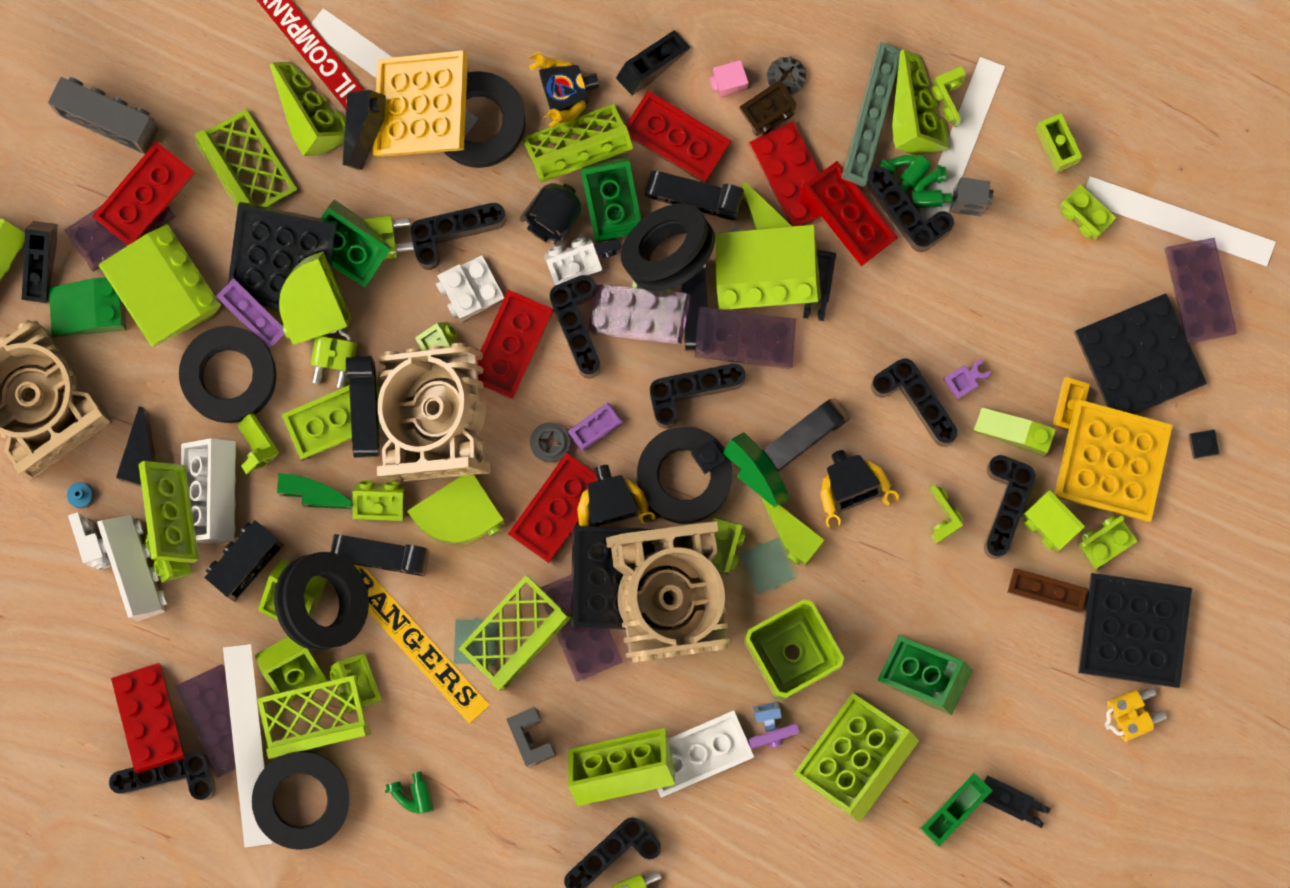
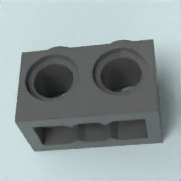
M961 177L953 189L951 213L980 217L984 210L988 209L989 204H992L994 191L990 189V181Z

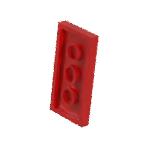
M648 90L626 123L630 139L703 183L708 181L731 144V140Z
M791 121L750 141L749 146L791 226H801L822 217L800 190L803 185L820 172L794 122Z
M156 141L92 217L128 246L147 232L196 173Z
M835 161L803 185L800 190L862 267L897 240L898 237L858 186L841 178L843 167L838 161Z
M508 289L480 350L483 353V358L477 360L478 366L483 367V374L478 375V380L483 382L484 388L514 400L554 312L553 308Z
M565 453L511 528L508 535L549 564L571 534L572 527L579 523L577 508L581 495L588 489L589 483L597 481L595 473Z
M157 663L111 678L134 771L136 773L143 772L185 758L161 664Z

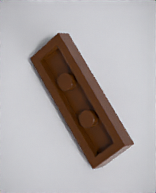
M1014 568L1007 593L1081 613L1088 588Z

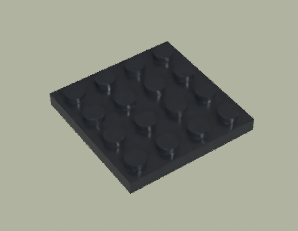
M240 202L237 209L228 283L235 279L260 305L279 309L282 287L290 273L301 261L314 254L324 252L331 268L338 222Z
M1167 293L1074 332L1106 406L1109 408L1137 414L1207 384Z
M572 527L571 628L626 630V628H622L623 620L618 607V589L623 574L614 568L611 548H607L606 538L618 534L654 529ZM650 542L642 543L644 555L655 552L653 544ZM659 566L648 571L639 581L637 591H639L641 584L649 575L661 570H672V567ZM665 592L663 600L667 605L671 603V595ZM641 613L645 622L652 628L660 631L671 630V627H660L652 624Z
M1091 573L1078 674L1180 688L1192 588Z

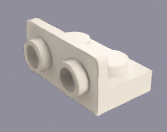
M576 238L571 241V245L565 247L555 246L550 248L548 253L544 254L555 286L581 275L588 276L602 270L590 238Z

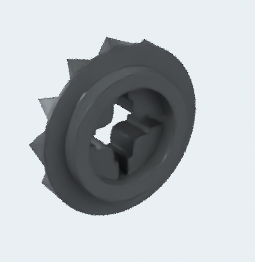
M791 56L780 57L771 63L767 72V80L771 86L781 80L783 75L781 70L787 72L793 68L791 73L793 80L787 78L782 81L785 88L792 95L800 91L804 86L806 69L799 60Z
M551 422L544 423L533 431L530 438V447L538 459L544 462H556L568 452L570 438L567 431L561 425ZM554 433V442L560 446H552L547 453L546 444L539 440H548L551 434Z

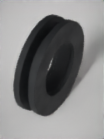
M467 72L466 100L472 97H486L493 100L500 106L503 112V124L500 132L493 139L482 143H473L464 139V150L447 151L444 153L453 161L464 166L474 168L490 167L506 160L521 143L526 125L524 107L515 88L502 77L489 72Z
M689 204L668 205L647 215L631 230L622 246L621 262L624 269L640 288L647 291L668 290L688 281L703 268L713 252L715 233L698 208ZM686 233L685 240L677 251L662 260L649 261L652 252L661 242L673 235Z
M221 326L203 332L188 345L180 361L179 382L185 398L201 415L216 422L236 423L241 422L248 414L253 413L256 415L267 405L276 385V366L270 351L256 335L239 327ZM225 350L237 351L245 355L250 360L253 369L252 381L248 389L240 396L232 399H220L211 395L203 381L204 368L208 360L215 354Z
M675 427L661 432L646 445L637 466V483L646 497L649 508L656 515L674 523H695L710 517L723 505L732 483V465L730 459L725 455L723 456L726 461L710 471L708 487L696 498L691 500L673 498L663 490L659 482L661 464L672 453L685 450L693 452L712 439L723 455L725 448L713 435L694 427Z
M317 552L293 560L281 572L274 593L275 611L282 629L295 643L310 650H327L351 642L360 633L367 619L369 599L365 582L357 568L349 560L336 553ZM314 576L327 579L334 586L338 594V614L334 622L329 626L317 624L309 616L305 607L304 593L306 585Z
M308 751L288 753L271 761L258 776L252 793L253 815L261 831L276 844L296 850L314 848L330 840L344 824L349 810V790L339 768L326 757ZM296 774L311 775L319 780L326 790L328 799L326 810L321 818L311 825L302 827L290 825L282 820L276 811L274 803L275 792L280 783L289 776Z

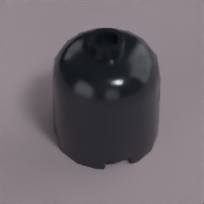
M557 183L544 185L521 214L520 221H526L529 224L526 229L544 242L551 239L555 241V246H561L581 213V203L575 195V189L565 183L563 185Z

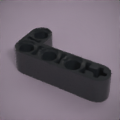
M876 166L869 171L866 184L868 190L915 251L925 252L950 234L954 225V218L949 212L940 211L925 221L887 169ZM874 176H875L877 179L880 178V177H882V178H883L882 183H880L879 181H877V182L874 183V182H873ZM888 195H895L898 197L899 202L897 204H890L887 202L886 197ZM904 214L911 215L914 222L905 224L902 222L901 216ZM936 221H946L948 228L945 230L939 229L936 226ZM916 235H926L928 242L925 244L917 242Z
M651 171L644 195L650 199L671 205L689 204L698 208L702 213L728 220H737L744 197V189L732 184H723L721 188L661 171Z
M488 203L415 221L411 225L410 234L419 265L426 270L436 268L440 261L437 243L502 228L506 222L504 208L498 203ZM492 212L497 213L498 220L493 221ZM480 214H483L485 224H482ZM474 217L477 219V222L474 226L468 227L464 225L465 219ZM443 223H451L453 225L452 229L449 232H442L440 227ZM420 228L429 230L428 235L424 238L417 237L416 232ZM429 251L434 253L431 261L425 262L421 260L423 253Z
M705 264L696 275L681 284L685 351L710 349Z
M581 275L554 286L549 296L552 308L579 373L584 378L591 379L599 374L601 368L600 361L577 305L585 303L594 297L595 284L591 277ZM586 283L590 285L591 290L588 293L582 294L578 292V286ZM562 292L567 294L568 299L564 303H558L554 300L555 295ZM568 315H574L577 318V322L572 326H568L563 322L564 318ZM576 338H584L587 343L585 347L579 349L573 346V341ZM587 354L589 362L591 364L595 363L593 370L589 371L588 368H584L585 360L583 355Z
M372 356L346 357V375L350 391L353 457H379L375 361Z
M900 359L875 375L871 384V390L875 396L884 398L900 389L937 445L947 447L954 442L957 436L955 424L912 360ZM900 366L908 367L910 375L908 377L900 376L897 368ZM880 379H885L889 382L890 388L880 390L876 382ZM913 387L922 388L924 396L921 398L914 397L911 389ZM929 407L934 408L938 413V417L935 419L928 418L925 415V409ZM941 419L943 420V422L940 426L943 429V431H950V435L948 436L949 439H947V437H940V433L942 432V430L939 427V425H937L936 428L933 427V425H936Z
M728 364L654 380L650 386V399L656 424L661 428H670L676 423L677 409L675 402L740 388L745 381L744 368L739 364ZM732 371H735L736 375H740L737 382H733L732 378H727L730 377ZM720 373H723V378H727L724 379V385H721ZM707 376H712L716 379L717 383L713 387H707L703 384V379ZM682 381H688L692 384V389L688 392H682L678 385ZM658 386H664L667 388L668 393L664 397H658L654 394V389ZM663 410H669L672 412L673 417L670 421H662L659 418V413Z
M836 398L829 399L764 448L763 452L770 459L777 472H779L828 433L844 425L850 417Z
M1003 455L993 457L986 469L991 479L1006 484L984 544L985 554L992 559L1001 558L1007 553L1035 480V471L1031 466ZM1001 462L1005 466V473H996L993 470V463ZM1017 472H1026L1029 477L1028 482L1021 483L1016 477ZM1009 494H1015L1020 498L1019 506L1009 504ZM1001 517H1006L1011 521L1010 529L1006 530L1000 527L999 519ZM999 535L1004 536L999 543V547L1002 549L994 552V547L990 544H994Z
M339 534L333 535L330 551L343 556L354 565L417 576H425L430 553L427 548L408 544L402 546Z
M198 752L185 754L183 759L150 769L153 773V779L147 784L142 780L143 772L136 773L133 767L117 771L109 779L110 789L118 794H130L187 779L191 796L202 801L209 800L214 796L216 786L209 758ZM196 757H200L203 761V766L198 771H194L191 767V762ZM171 763H175L178 767V772L174 777H169L166 773V769ZM121 776L123 779L134 778L135 783L124 784V789L117 785V782L121 781ZM201 782H205L208 785V792L204 796H200L197 793V786Z
M634 817L627 818L566 874L564 885L566 888H572L569 885L572 882L570 876H579L582 871L578 868L583 865L585 871L592 875V878L590 880L587 879V876L582 878L580 881L582 886L580 888L588 887L631 846L643 858L654 859L660 854V842L639 819ZM632 821L638 823L640 831L636 836H628L626 834L625 826L627 823ZM611 839H617L621 844V849L616 854H611L606 849V844ZM648 840L654 841L657 845L656 853L650 856L642 851L644 842ZM593 856L599 857L602 861V867L595 872L591 871L587 865L588 860Z

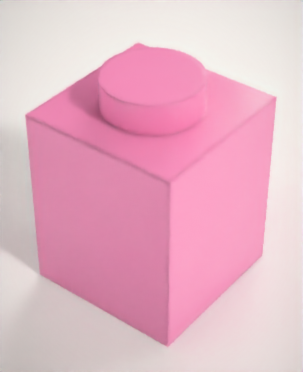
M741 60L713 68V76L709 77L712 90L718 91L719 98L748 89V80Z

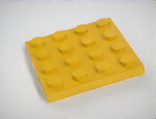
M454 51L377 59L376 92L386 95V108L383 124L373 144L374 156L386 157L464 150L467 52Z
M1075 400L1054 495L1066 501L1151 522L1173 425L1087 401Z

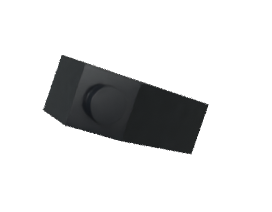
M673 30L626 61L616 79L633 96L690 49V46Z
M372 90L347 93L343 150L344 166L356 170L363 169L384 121L386 95Z
M33 221L25 228L21 300L47 302L56 253L58 224Z
M139 406L116 478L120 481L142 487L139 463L143 461L156 462L149 414L144 407Z

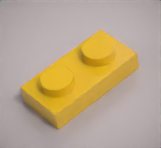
M1069 377L1063 379L1052 426L1069 431L1075 400L1086 401L1090 384Z

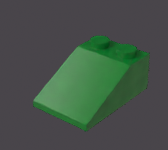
M629 154L608 158L581 168L595 242L627 236L641 221Z
M334 199L320 218L338 222L332 267L365 288L391 247L359 216Z
M106 277L49 288L52 337L127 331L125 305Z
M899 635L878 677V681L929 707L952 716L973 670L963 660Z

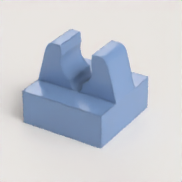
M778 702L753 706L756 722L763 721L766 732L776 730L774 719L782 718Z

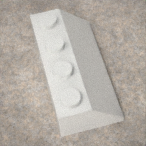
M210 438L181 444V465H186L196 543L234 541L236 441Z
M132 515L98 521L101 536L128 618L138 622L166 612L164 605L168 604L164 591H159L156 582L160 581V578L156 575L154 567H151L149 561L151 553L147 550L146 543H143L141 534H144L141 521L136 520Z

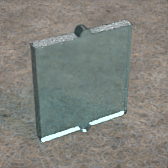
M778 538L762 545L758 543L756 547L740 553L757 594L773 587L777 589L780 584L795 579Z
M477 617L474 620L456 619L454 664H472V666L476 667L458 648L484 620H479ZM491 622L487 626V638L497 637V622ZM481 633L477 638H483V634ZM483 640L473 641L467 649L474 656H483ZM487 640L488 655H496L497 640ZM479 658L478 660L483 664V658ZM488 658V665L496 664V658Z

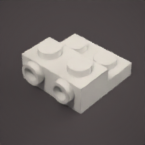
M482 255L461 266L457 265L437 275L439 282L436 283V286L442 297L448 296L451 303L447 307L452 317L458 316L460 322L491 308L504 299Z
M78 512L68 515L83 564L97 570L111 567L103 539L100 535L96 534L93 521L88 520L87 517Z

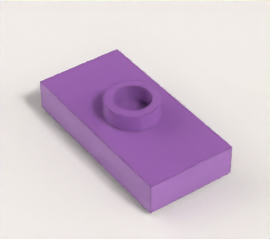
M608 402L571 428L568 433L580 450L584 452L623 424V421Z
M792 724L750 738L748 743L751 749L766 744L769 745V748L784 744V738L797 735L800 731L797 724Z

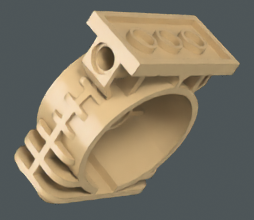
M26 320L17 327L18 330L0 338V392L5 380L17 369L25 366L48 368L56 363L55 366L46 372L36 368H26L15 372L8 378L2 391L0 437L7 440L4 452L13 463L17 473L30 481L112 422L103 413L91 395L80 392L73 370L62 356L60 350L55 346L51 337L48 336L44 327L37 321L31 322ZM65 389L61 408L49 423L38 428L16 426L11 431L6 430L17 421L26 425H36L50 418L58 408L60 391ZM34 390L36 393L35 398L30 402H26V394ZM76 417L78 419V422L72 424ZM45 443L36 450L32 446L36 444Z
M453 343L451 348L430 346L427 351L412 348L407 349L406 353L399 354L397 351L384 352V356L379 357V363L385 365V371L379 372V378L385 381L382 387H380L378 416L381 427L389 440L382 448L383 466H377L378 477L397 482H409L491 473L490 463L485 462L484 441L478 436L486 416V400L482 389L483 382L478 380V375L483 374V367L478 366L477 360L483 358V353L478 351V348L467 347L466 343ZM440 378L451 379L456 382L457 387L443 381H431ZM440 405V410L436 414V407ZM415 425L421 433L441 439L437 442L429 441L421 436L417 429L408 430L407 426ZM417 453L420 454V459L418 460V462H417Z
M717 521L624 533L606 538L607 548H611L614 568L623 574L618 589V607L623 620L622 628H626L627 637L624 638V643H628L629 653H626V658H632V662L654 660V654H656V659L679 656L678 651H680V655L702 653L703 649L704 652L727 649L726 644L731 643V638L726 637L725 628H729V624L724 623L723 613H727L726 608H724V585L718 570L711 562L717 554L714 533L718 532ZM683 538L685 548H674L673 540ZM650 542L654 545L655 552L644 555L642 543ZM659 566L674 567L682 571L689 579L699 578L701 582L691 584L683 574L677 571L661 570L649 575L641 584L639 591H637L641 578L648 571ZM665 592L671 595V603L669 605L663 600ZM704 604L703 610L694 611L689 621L674 631L654 629L645 622L641 615L642 613L649 622L656 626L672 627L683 623L691 615L694 606Z

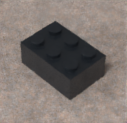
M256 520L252 524L250 522L245 524L239 532L241 536L235 543L231 541L223 550L224 556L218 562L216 560L213 561L206 569L208 574L204 578L234 602L284 546L283 543Z

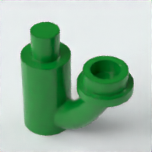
M902 155L888 161L882 159L879 166L887 169L890 174H894L896 172L894 167L909 165L900 176L901 182L899 186L905 193L908 188L913 189L931 167L930 162L921 155Z
M937 165V170L929 173L917 182L913 191H911V202L915 208L942 207V203H952V193H942V190H925L935 180H937V183L946 181V167Z
M422 771L412 773L414 783L410 784L414 801L409 800L401 793L400 790L404 789V786H401V781L386 784L387 790H385V793H391L393 798L404 809L416 814L434 811L428 781H424Z

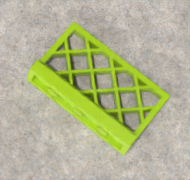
M614 103L578 116L574 121L559 123L553 128L548 127L522 137L540 183L633 149L628 129L623 124ZM613 114L609 120L601 119L606 115ZM588 124L585 129L578 128L579 125ZM596 125L603 127L601 131H594L593 129ZM566 132L563 137L555 136L558 133ZM573 134L580 135L577 140L570 139ZM536 141H542L539 146L531 145V143ZM549 143L557 144L554 149L547 148Z
M247 109L206 131L203 129L195 133V143L237 209L240 202L255 205L252 200L253 191L268 194L266 202L259 205L268 208L297 192L296 186ZM245 118L249 124L248 133L234 130L235 123ZM219 131L228 133L226 145L216 143L212 135ZM232 135L246 138L243 149L229 146ZM249 139L260 141L262 145L260 153L246 150ZM228 151L242 154L239 165L227 161ZM245 155L259 158L256 169L242 166ZM262 159L274 163L273 173L259 170ZM241 171L255 174L252 185L241 183L239 180ZM258 175L272 178L269 190L255 186ZM274 180L285 181L289 189L282 193L272 191Z
M525 575L458 649L493 682L492 685L498 691H503L507 689L571 619V615L566 610H563L528 575ZM526 584L534 589V600L521 601V589ZM538 594H539L544 600H538ZM521 603H534V618L521 619ZM538 603H548L554 609L548 618H539ZM507 604H517V619H504V608ZM521 621H534L535 632L531 636L522 637ZM491 622H500V637L487 638V626ZM504 622H517V637H504ZM481 633L483 634V638H477ZM517 639V652L514 655H505V640ZM522 639H528V640L522 645ZM483 640V656H474L467 648L473 641ZM487 640H500V655H488ZM479 658H483V664L478 660ZM488 658H501V669L495 675L488 670Z
M355 675L257 698L268 749H266L268 759L371 734L370 726L366 723ZM350 682L352 693L348 700L336 693L341 683ZM335 685L333 690L328 688L329 686ZM322 688L330 694L324 705L312 699L317 689ZM311 691L309 696L305 695L304 692ZM298 694L306 699L300 711L288 705L293 695ZM287 697L285 702H283L279 698ZM333 697L345 703L339 715L327 709ZM274 700L282 705L276 717L267 713L265 702ZM309 702L321 709L314 721L303 714ZM348 706L357 711L358 722L349 723L342 718ZM285 708L297 715L290 727L278 720ZM324 712L336 719L329 729L318 724ZM300 717L312 724L307 734L302 735L294 730ZM339 721L342 722L343 724H345V725L337 726V724L339 723ZM276 723L288 730L284 738L278 741H274L272 729ZM315 727L320 730V731L313 732V730H314ZM291 733L296 735L295 737L288 738Z

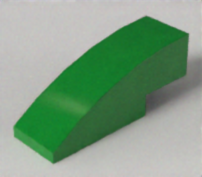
M745 432L732 438L723 455L741 469L737 477L774 508L789 499L786 487L776 468L763 450Z
M278 473L277 494L279 496L302 497L301 504L304 507L353 509V502L325 484L297 475Z
M973 773L933 813L919 830L937 847H940L993 790Z

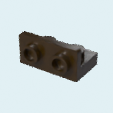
M781 80L739 106V110L752 127V132L756 136L759 133L764 135L774 128L773 124L779 120L784 122L795 114L794 110L797 103Z

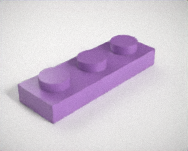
M232 279L215 296L268 349L284 335L283 326L235 279Z

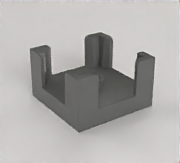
M535 707L506 719L527 768L556 757L554 749L549 743L533 750L530 747L534 745L529 731L524 732L523 729L541 721Z

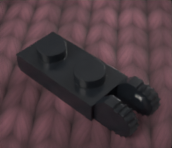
M817 250L821 290V305L817 317L819 321H824L837 253ZM805 303L803 318H809L811 303Z
M988 775L986 776L984 783L993 791L982 802L1021 821L1025 820L1042 828L1044 823L1036 817L1027 815L1030 806L1047 814L1051 808L1033 800V797Z

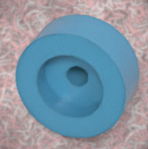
M75 483L67 491L68 502L76 508L88 507L94 498L92 489L84 483Z

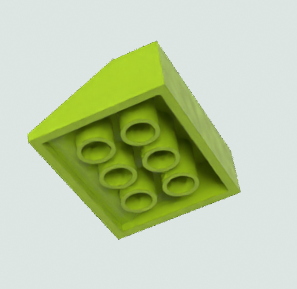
M168 224L147 233L99 264L100 269L151 347L214 318L221 306Z
M814 224L715 233L716 285L719 310L820 301L821 290Z
M852 693L793 775L860 823L919 740L910 730Z

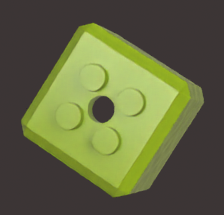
M806 599L752 627L747 631L744 640L747 650L774 698L782 701L838 671L844 661V656L813 601ZM790 645L796 646L800 652L799 657L794 660L787 658L785 655V649Z

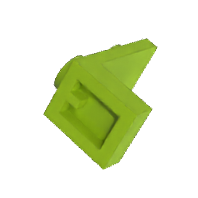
M962 66L935 77L934 87H932L934 97L937 101L941 100L944 106L942 111L947 122H952L954 127L960 124L961 118L947 89L953 91L962 86L966 75Z
M253 413L248 414L238 424L239 430L253 449L247 455L248 459L241 465L245 473L248 474L267 466L279 454V451Z
M934 484L928 490L950 521L947 523L944 520L933 528L935 532L930 537L935 544H938L963 526L961 523L963 517L956 508L952 509L947 502L949 497L942 487L937 488Z

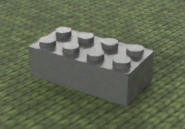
M60 77L48 101V104L58 116L144 155L146 154L159 130L154 123V119L149 116L150 113L140 107H136L134 110L127 106V102L117 97H114L113 100L105 97L106 93L98 88L92 87L91 90L85 88L81 81L70 77L69 80Z

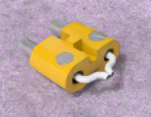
M1149 688L1140 693L1134 689L1107 701V722L1104 723L1106 729L1113 730L1116 735H1120L1127 742L1154 730L1153 724L1167 719L1164 711L1150 716L1143 707L1145 706L1144 700L1156 696L1154 688ZM1110 714L1112 716V719H1115L1117 723V730L1114 726L1109 725L1111 722Z

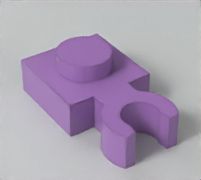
M982 359L976 361L970 371L964 365L943 379L956 400L979 386L975 381L976 379L984 380L990 375V370L983 374L978 372V366L984 362Z

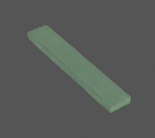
M880 42L876 49L841 176L842 179L862 187L868 181V173L871 170L899 67L901 50L883 42Z

